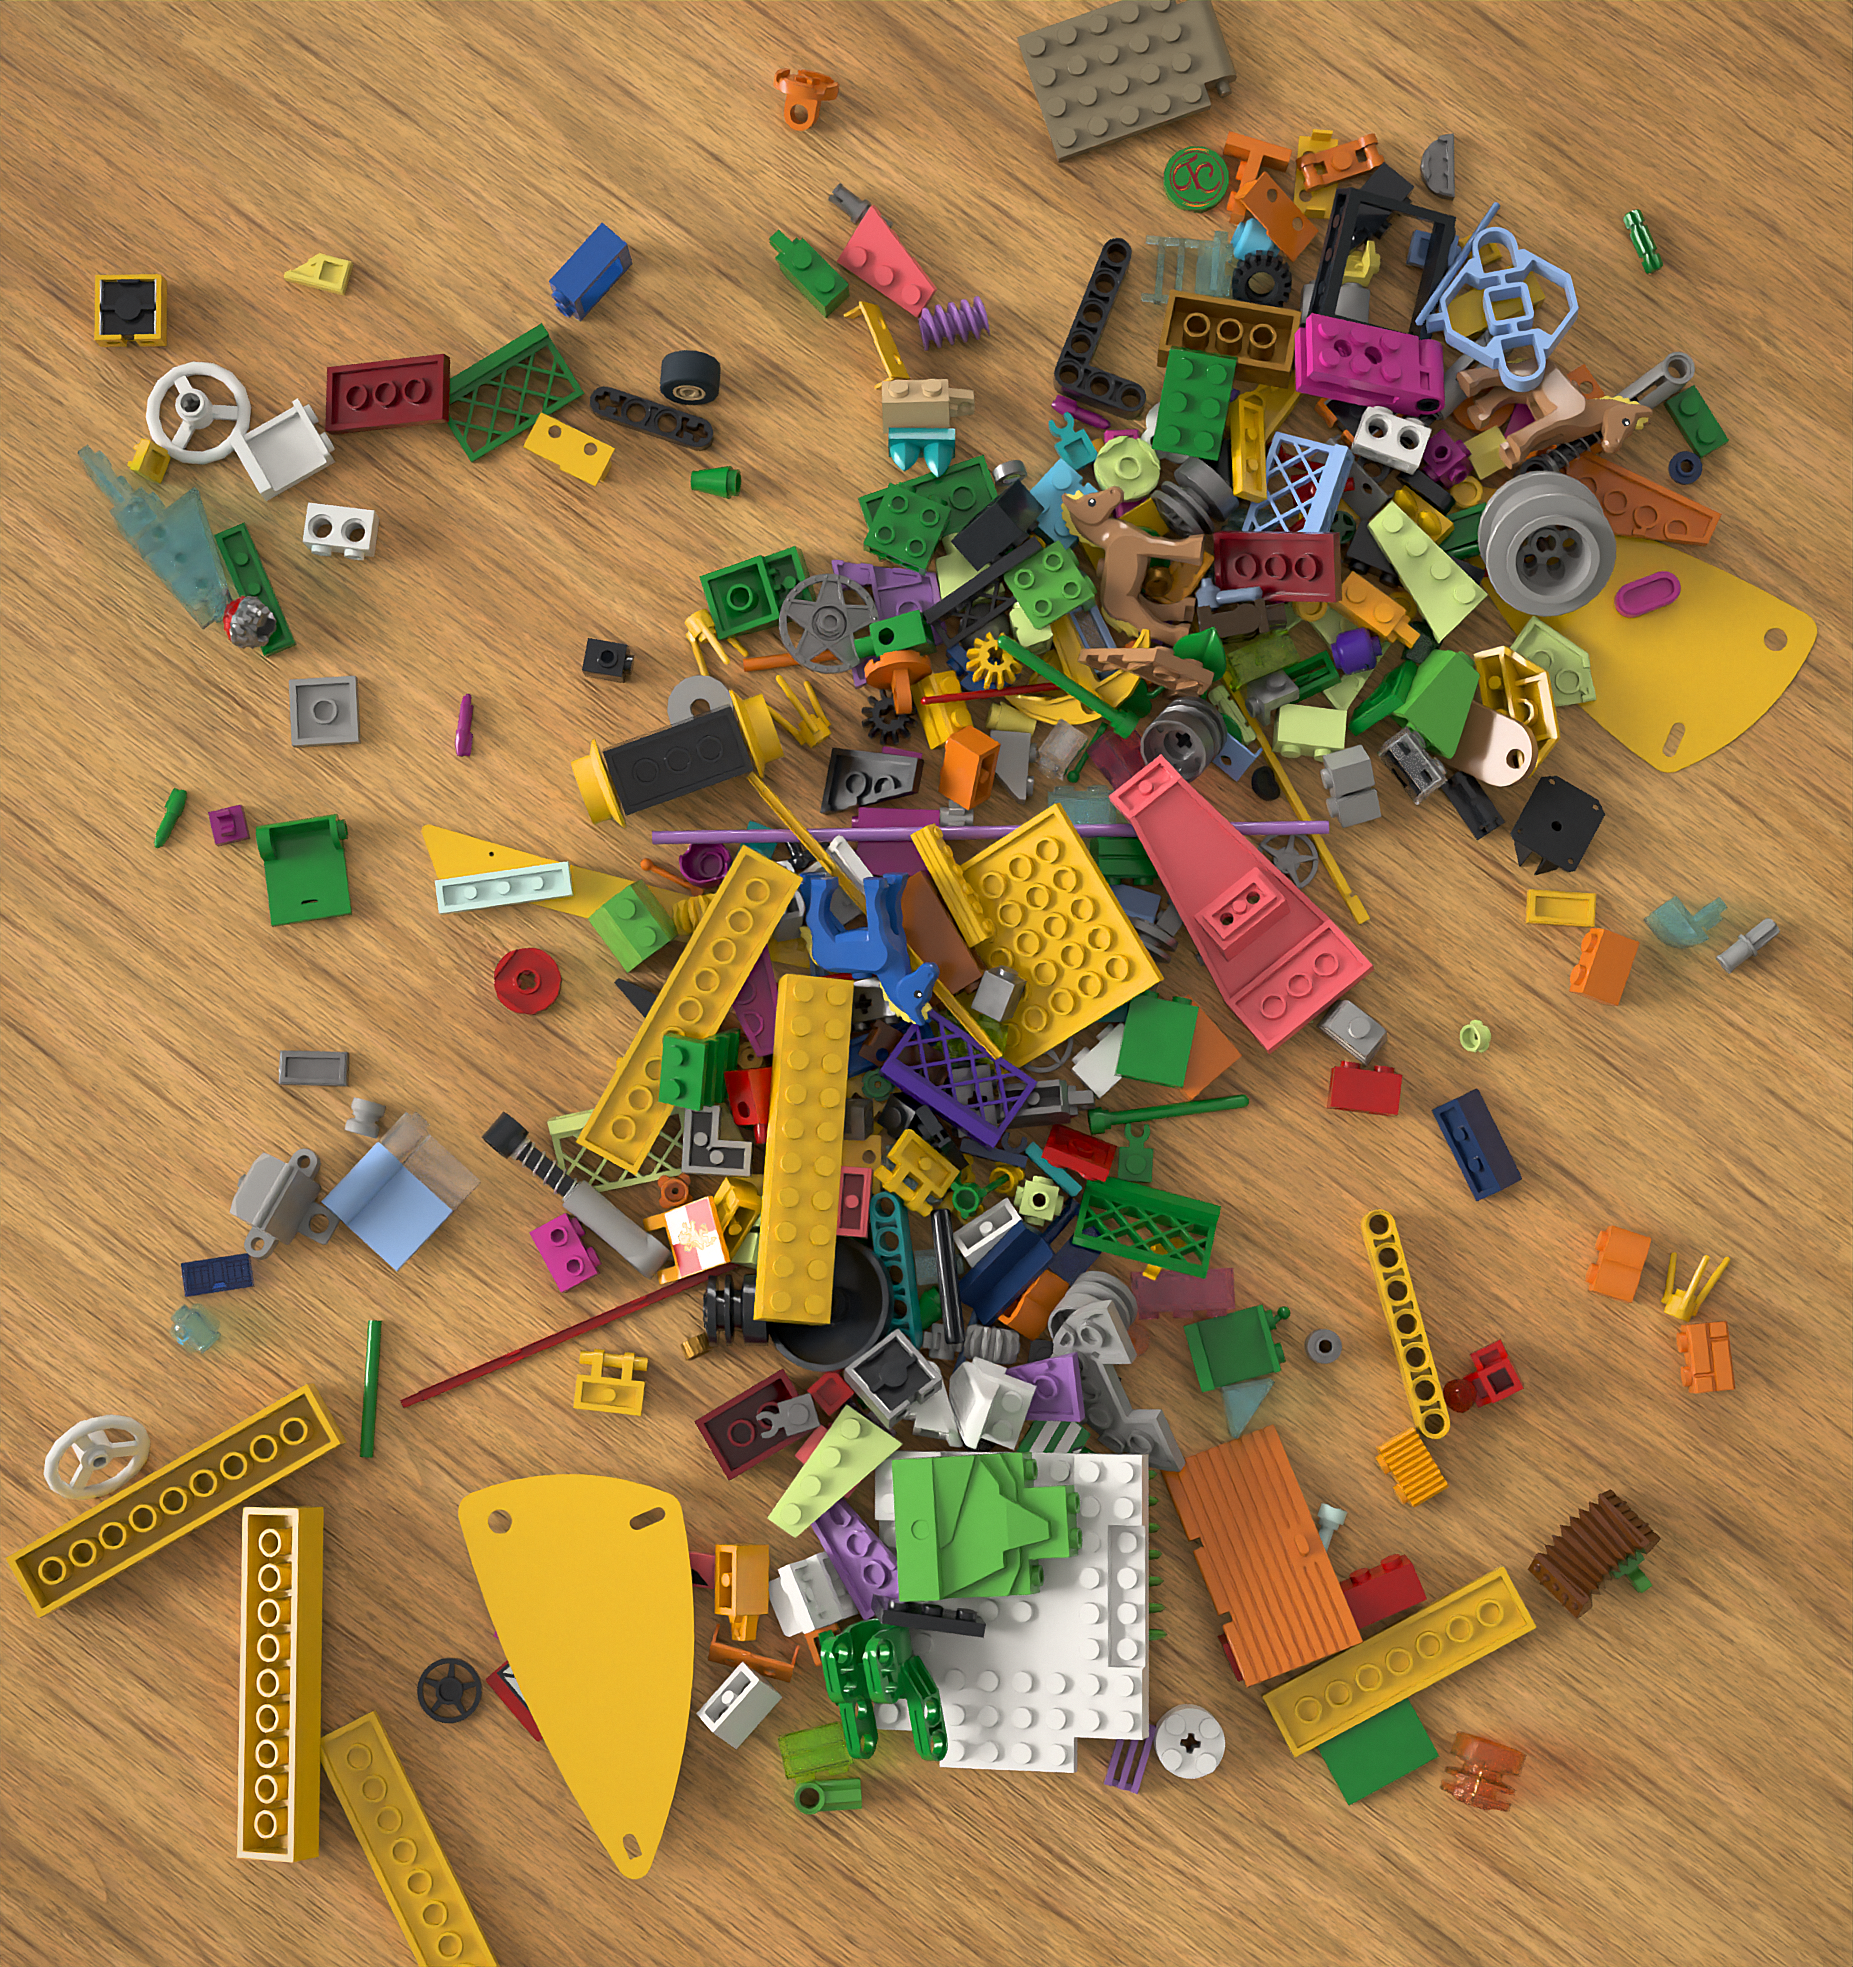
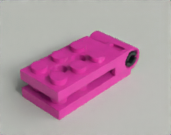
M1311 313L1306 319V328L1300 327L1296 331V392L1373 408L1374 406H1382L1390 409L1392 412L1418 417L1420 414H1435L1444 409L1443 346L1440 342L1432 339L1419 340L1418 336Z

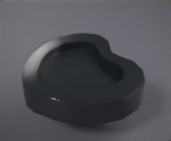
M1268 766L1257 768L1251 780L1253 791L1265 801L1277 799L1280 796V788L1275 781L1273 770Z

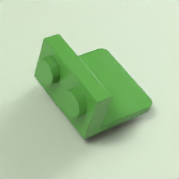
M1060 540L1041 550L1004 575L1005 583L1033 627L1037 630L1047 627L1081 606L1084 612L1096 606L1094 594L1098 592L1088 575L1085 577L1081 575L1077 569V566L1080 565L1077 557L1071 548L1065 550Z

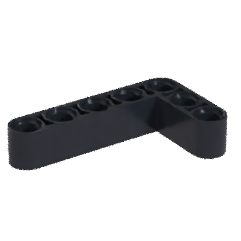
M1112 238L1102 248L1056 364L1053 384L1055 390L1062 396L1117 417L1133 420L1139 417L1144 410L1146 393L1142 386L1090 366L1128 272L1132 250L1129 243L1122 238ZM1120 252L1125 259L1122 262L1115 263L1108 258V254ZM1103 281L1108 282L1113 289L1108 293H1102L1097 290L1096 284ZM1087 312H1096L1100 315L1101 320L1097 323H1089L1085 320L1084 315ZM1075 342H1084L1088 345L1089 350L1085 353H1077L1072 349V345ZM1067 371L1072 372L1077 376V380L1074 383L1067 384L1060 379V375ZM1097 383L1103 384L1107 387L1108 392L1105 395H1096L1091 391V386ZM1127 395H1132L1138 399L1139 404L1135 407H1127L1121 399Z

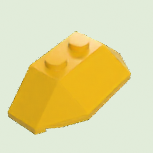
M1507 646L1475 653L1474 659L1476 670L1480 674L1479 687L1483 705L1524 723L1536 738L1538 759L1533 772L1528 777L1531 778L1561 738L1549 672ZM1517 750L1512 758L1513 765L1517 769L1524 763V754L1521 750Z

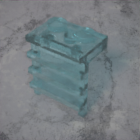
M1215 231L1212 241L1146 235V244L1158 245L1155 292L1154 294L1142 293L1141 301L1154 302L1155 305H1160V303L1167 304L1169 295H1161L1166 245L1178 246L1175 290L1182 291L1185 247L1198 248L1194 293L1223 298V295L1229 296L1231 276L1225 275V264H1231L1233 243H1227L1228 232Z

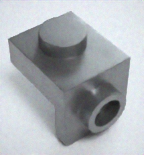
M1280 669L1247 684L1246 709L1252 718L1256 717L1265 727L1270 724V711L1299 699V688Z

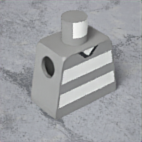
M1337 1000L1316 1026L1365 1066L1369 1064L1387 1041V1031L1385 1028L1347 1000Z

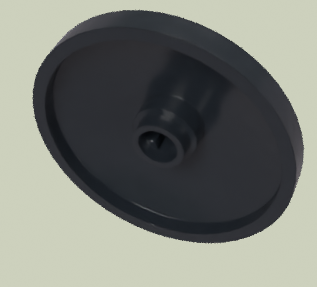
M836 1235L830 1324L820 1326L766 1321V1326L773 1343L783 1356L804 1369L822 1373L844 1371L845 1368L881 1342L889 1330L894 1312V1289L889 1272L880 1257L868 1246L857 1240Z

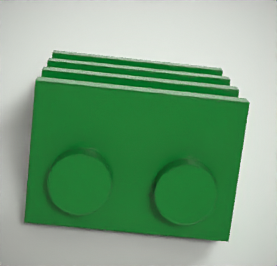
M732 1028L701 1040L673 1033L664 1035L658 1102L702 1111L703 1106L712 1107L714 1102L723 1103L724 1098L729 1099L724 1072L737 1070L741 1029Z

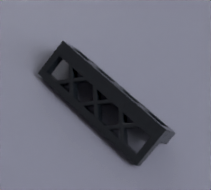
M1035 536L923 612L929 624L934 627L949 650L1013 607V604L1017 602L1014 596L1011 598L998 596L1000 583L1004 581L1006 573L1044 549ZM994 587L993 595L986 594V592ZM979 597L992 599L990 612L983 617L970 615L972 603ZM997 600L1005 601L1004 603L996 607ZM966 607L965 614L958 613L961 609ZM951 616L964 618L962 631L950 639L941 623ZM969 619L976 620L975 623L968 627Z

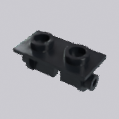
M1459 771L1440 785L1477 841L1505 823L1475 777Z

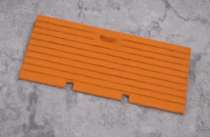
M1274 1424L1185 1458L1186 1463L1180 1472L1160 1470L1188 1542L1199 1538L1202 1542L1203 1547L1192 1552L1217 1615L1220 1616L1230 1612L1233 1621L1222 1625L1246 1688L1363 1643Z

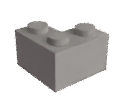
M703 1106L702 1111L685 1108L681 1172L692 1175L752 1178L754 1144L744 1141L720 1140L722 1108L720 1106Z

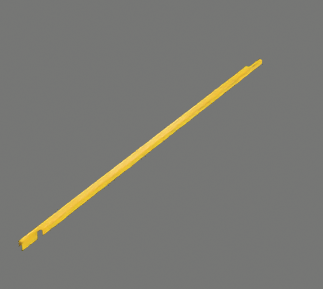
M1101 438L1091 441L1097 453L1105 445ZM1195 612L1193 622L1188 621V623L1191 624L1193 632L1198 633L1199 627ZM1226 668L1220 680L1231 695V700L1235 701L1247 719V727L1251 725L1257 734V738L1254 741L1259 749H1263L1261 753L1268 766L1273 770L1274 777L1299 821H1312L1276 755L1272 752V748L1255 718L1249 715L1245 706V700ZM1307 834L1357 925L1369 920L1370 917L1358 896H1350L1349 893L1352 891L1320 834Z

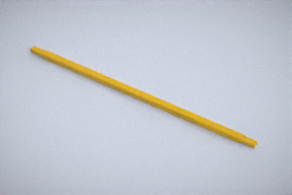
M752 771L746 778L757 789L760 796L832 877H838V884L867 916L865 895L770 787L766 786L758 775ZM907 944L910 966L916 971L924 962ZM937 979L932 991L975 1040L995 1060L999 1059L1003 1053L942 982Z

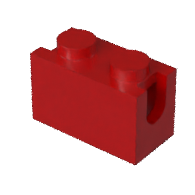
M1341 1061L1340 1066L1331 1068L1327 1109L1389 1117L1398 1115L1403 1075L1394 1074L1395 1068L1374 1066V1071L1360 1069V1063Z

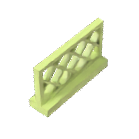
M674 1106L670 1115L679 1114L681 1129L675 1138L662 1130L659 1135L671 1142L662 1158L651 1151L647 1154L658 1162L653 1172L646 1175L637 1172L636 1177L624 1179L629 1172L625 1170L619 1180L612 1182L598 1175L607 1159L604 1158L594 1172L578 1162L586 1150L584 1146L575 1159L564 1153L561 1146V1138L579 1137L594 1109L552 1117L547 1121L558 1167L562 1170L566 1169L565 1159L571 1162L572 1165L566 1174L569 1175L573 1168L577 1166L592 1176L588 1182L590 1185H592L595 1179L603 1183L592 1186L598 1192L655 1181L662 1175L674 1177L682 1173V1167L675 1168L664 1160L674 1145L683 1150V1144L678 1141L682 1133L684 1137L685 1108ZM661 1165H663V1166H665L666 1168L669 1169V1170L657 1172V1171L659 1170V1168L661 1167Z

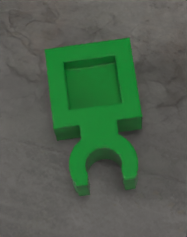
M1127 1123L1124 1128V1136L1129 1142V1147H1119L1117 1179L1128 1182L1152 1183L1153 1149L1144 1148V1142L1150 1136V1127L1144 1124L1143 1135L1141 1137H1134L1131 1134V1124Z

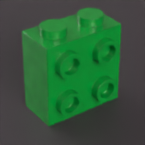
M899 482L898 485L889 483L864 540V551L925 576L950 520L952 508L947 507L948 503L937 496L929 495V498H925L916 494L917 489L906 483Z

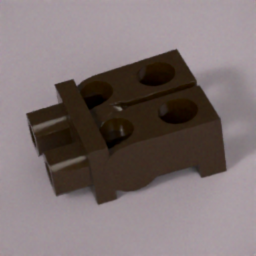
M1264 598L1254 600V605L1242 604L1234 611L1211 614L1210 605L1197 607L1199 632L1215 627L1223 645L1249 641L1257 635L1259 641L1269 639L1270 631L1286 629L1287 619L1284 603L1265 606Z

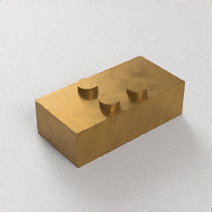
M1170 289L1158 347L1157 367H1167L1169 350L1173 345L1238 357L1234 380L1288 389L1295 354V333L1300 328L1302 311Z

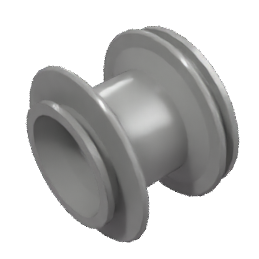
M1547 470L1532 471L1519 475L1507 481L1496 490L1487 502L1480 519L1478 546L1481 558L1487 567L1489 579L1496 592L1506 603L1524 613L1547 617L1573 612L1594 599L1605 587L1613 572L1616 560V541L1613 530L1604 516L1603 509L1596 496L1587 486L1568 475ZM1549 535H1551L1548 540H1545V539L1541 538V539L1537 542V539H1538L1540 536L1546 538V537H1548ZM1568 538L1574 540V543L1569 547L1562 545ZM1526 555H1535L1533 561L1529 563L1524 562ZM1551 557L1559 558V561L1555 564H1546Z

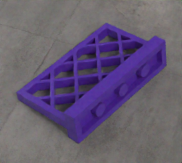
M931 1009L928 1013L930 1018L938 1023L941 1037L922 1040L919 1025L912 1023L878 1072V1075L920 1104H927L933 1113L988 1151H991L1038 1082L1004 1058L1000 1057L995 1060L975 1038ZM944 1028L953 1034L945 1036ZM915 1032L917 1041L908 1042ZM960 1038L966 1042L969 1056L950 1059L946 1040ZM941 1041L945 1060L926 1063L923 1044ZM918 1045L921 1065L908 1067L896 1059L903 1048ZM972 1047L982 1054L973 1055ZM987 1057L994 1062L997 1075L978 1079L974 1060ZM970 1061L973 1080L954 1083L951 1064ZM946 1065L949 1084L935 1086L929 1081L927 1068ZM1000 1067H1002L1003 1069H1005V1070L1008 1071L1009 1073H1007V1074H1001V1069H1000ZM922 1069L924 1077L919 1075L914 1070ZM1016 1077L1027 1084L1020 1096L1006 1098L1003 1079ZM998 1080L1001 1099L982 1102L979 1083ZM974 1084L978 1103L964 1106L957 1100L955 1087ZM951 1089L952 1097L943 1090ZM1016 1101L1009 1111L1007 1103ZM1002 1104L1005 1118L998 1128L986 1121L983 1107ZM979 1108L980 1116L970 1109Z

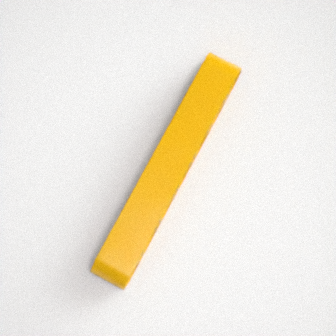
M1382 1209L1372 1210L1363 1216L1360 1223L1361 1232L1415 1427L1424 1437L1440 1439L1449 1432L1450 1418L1395 1220L1388 1211ZM1375 1215L1381 1216L1386 1222L1385 1231L1380 1235L1374 1234L1369 1227L1370 1219ZM1384 1248L1390 1249L1395 1255L1394 1264L1389 1268L1383 1267L1379 1262V1253ZM1393 1281L1401 1283L1404 1287V1295L1398 1301L1391 1299L1388 1295V1286ZM1403 1314L1409 1315L1413 1320V1328L1407 1334L1400 1332L1397 1328V1320ZM1413 1347L1418 1348L1422 1353V1361L1416 1367L1410 1366L1406 1360L1407 1351ZM1422 1380L1427 1381L1432 1389L1431 1395L1425 1400L1419 1399L1415 1393L1416 1385ZM1430 1414H1436L1441 1420L1440 1428L1434 1433H1429L1424 1424L1426 1417Z

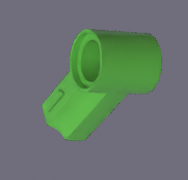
M860 1777L827 1780L804 1779L794 1789L795 1805L800 1812L809 1815L820 1811L862 1809ZM813 1788L819 1793L817 1802L811 1805L802 1803L799 1797L804 1789Z

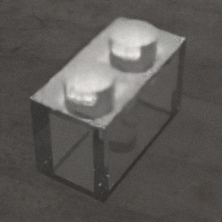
M1061 718L1037 751L1035 761L1039 764L1037 769L1052 780L1058 777L1063 781L1086 749L1088 737Z

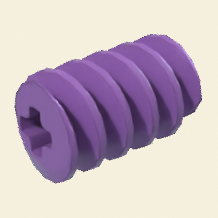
M979 296L974 297L972 307L966 299H961L960 310L957 309L953 302H948L947 313L944 312L941 305H935L933 316L928 308H922L921 318H918L925 351L929 350L930 340H933L936 346L941 348L943 337H946L949 343L954 345L956 334L960 335L963 342H967L968 333L972 331L978 340L981 337V330L985 328L990 336L985 306Z

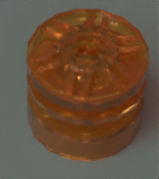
M1456 1731L1450 1753L1464 1762L1462 1767L1445 1766L1444 1771L1457 1777L1458 1782L1442 1779L1439 1788L1451 1794L1456 1800L1487 1811L1500 1810L1510 1812L1512 1803L1498 1797V1793L1515 1795L1516 1790L1502 1781L1503 1776L1520 1777L1527 1755L1506 1745L1469 1733Z

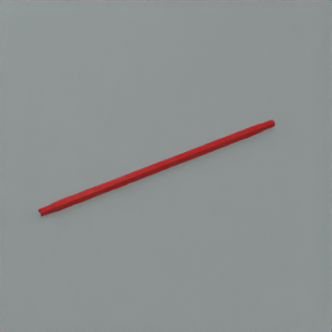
M729 1262L691 1275L418 1391V1393L400 1400L402 1407L406 1408L420 1401L430 1399L708 1281L709 1275L719 1276L741 1265Z

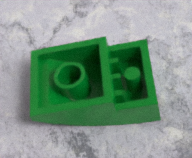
M793 546L765 557L759 555L700 576L719 640L779 626L780 610L785 598L798 583L810 577L803 552L800 548ZM813 585L806 587L794 599L816 602L817 598ZM787 617V623L792 622V620Z

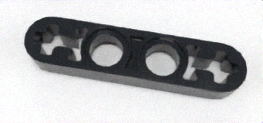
M599 387L590 396L592 411L600 419L695 451L708 449L714 441L712 426L703 418L611 387ZM606 396H610L611 403L620 407L621 400H625L621 408V416H616L618 410L611 406H607L605 411L601 410L600 404L597 402L598 399L604 400ZM635 405L642 406L646 410L644 419L638 422H633L627 417L629 408ZM664 416H672L677 420V426L672 432H663L659 429V421ZM683 421H687V429L697 432L699 427H703L707 438H700L699 442H695L693 435L685 431L683 433L684 437H679L683 430Z

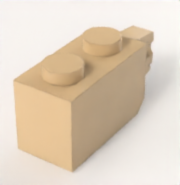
M948 379L882 381L883 434L889 433V427L948 428L950 427L949 418L974 414V390L949 388Z

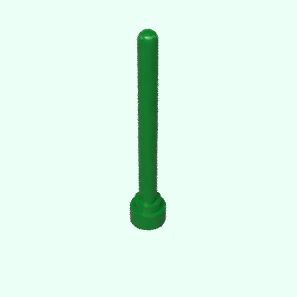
M1003 635L998 638L997 644L1001 649L1111 722L1110 726L1114 728V733L1123 739H1127L1140 720L1138 715L1129 709L1127 711L1123 709L1118 711L1008 636Z
M1241 1094L1109 1112L1108 1109L1102 1110V1107H1095V1109L1087 1110L1089 1130L1091 1135L1105 1133V1130L1111 1129L1112 1125L1245 1108L1249 1104V1098Z

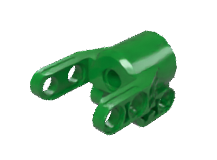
M873 1618L852 1624L845 1628L843 1633L824 1640L821 1647V1661L827 1693L832 1702L839 1703L849 1755L854 1759H869L876 1750L879 1737L872 1701L876 1704H894L898 1699H906L916 1751L925 1761H942L948 1751V1738L939 1689L919 1655H914L909 1627L881 1624L878 1618ZM837 1645L839 1648L838 1661L835 1657V1648ZM856 1702L858 1703V1716H857V1718H856V1716H855V1706H856ZM925 1704L927 1706L928 1711L926 1719L924 1716ZM862 1736H864V1749H863V1751H862V1749H861V1738H862ZM933 1738L934 1748H933V1751L931 1752V1746H930V1744H931V1739Z

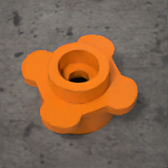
M683 1173L678 1177L662 1175L657 1181L658 1186L661 1188L659 1204L663 1208H670L671 1206H683L691 1203L692 1196L689 1194L688 1188L691 1183L690 1177ZM673 1188L678 1189L677 1194L672 1193Z

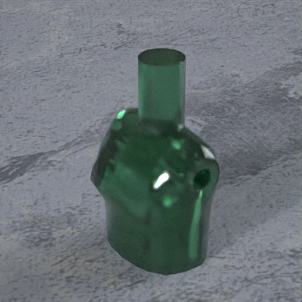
M1423 618L1422 621H1412L1408 624L1421 635L1411 649L1404 645L1401 660L1411 659L1415 664L1420 665L1434 649L1440 650L1443 640L1438 644L1433 636L1432 629Z

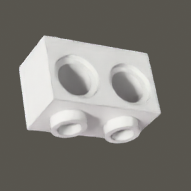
M1368 406L1362 415L1350 450L1354 454L1413 475L1419 467L1432 429L1424 427V423L1418 419L1410 417L1403 419L1394 416L1393 412L1388 408ZM1378 426L1383 431V437H1373L1368 427ZM1400 438H1410L1414 442L1415 449L1409 450L1404 448L1400 443Z
M308 502L303 543L308 549H311V553L320 556H331V552L344 553L345 558L352 560H364V556L374 557L380 518L374 510ZM325 524L332 525V531L327 537H317V530L320 526ZM358 528L365 530L362 540L358 542L350 541V534L353 530Z

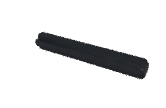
M936 1209L931 1211L930 1216L945 1342L950 1345L965 1342V1330L951 1212L949 1209Z

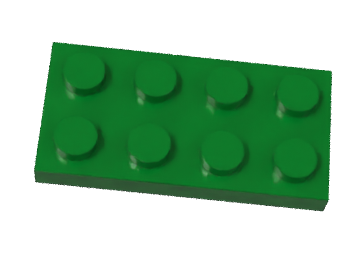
M984 455L949 466L940 477H936L931 472L903 482L917 489L916 494L925 498H929V495L937 496L948 503L947 507L952 508L951 517L942 538L953 533H959L977 513L998 496ZM887 488L858 498L868 531ZM878 557L879 562L886 561L885 559Z

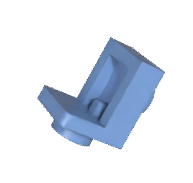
M1420 230L1413 231L1406 260L1407 265L1424 268L1431 233ZM1455 235L1454 241L1449 248L1447 256L1448 270L1461 252V246H1457L1459 240L1457 235Z

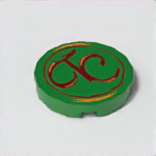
M1189 146L1179 150L1169 159L1164 171L1163 188L1166 195L1177 208L1184 211L1203 213L1215 208L1223 200L1229 185V171L1224 160L1215 151L1203 146Z

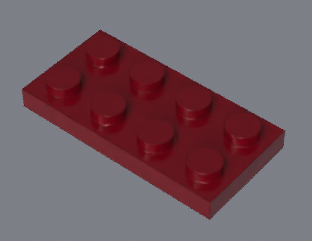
M445 354L327 367L325 432L337 435L448 423L450 357Z
M1213 532L1215 586L1220 588L1221 591L1260 586L1263 591L1262 598L1265 601L1335 603L1342 601L1340 532Z

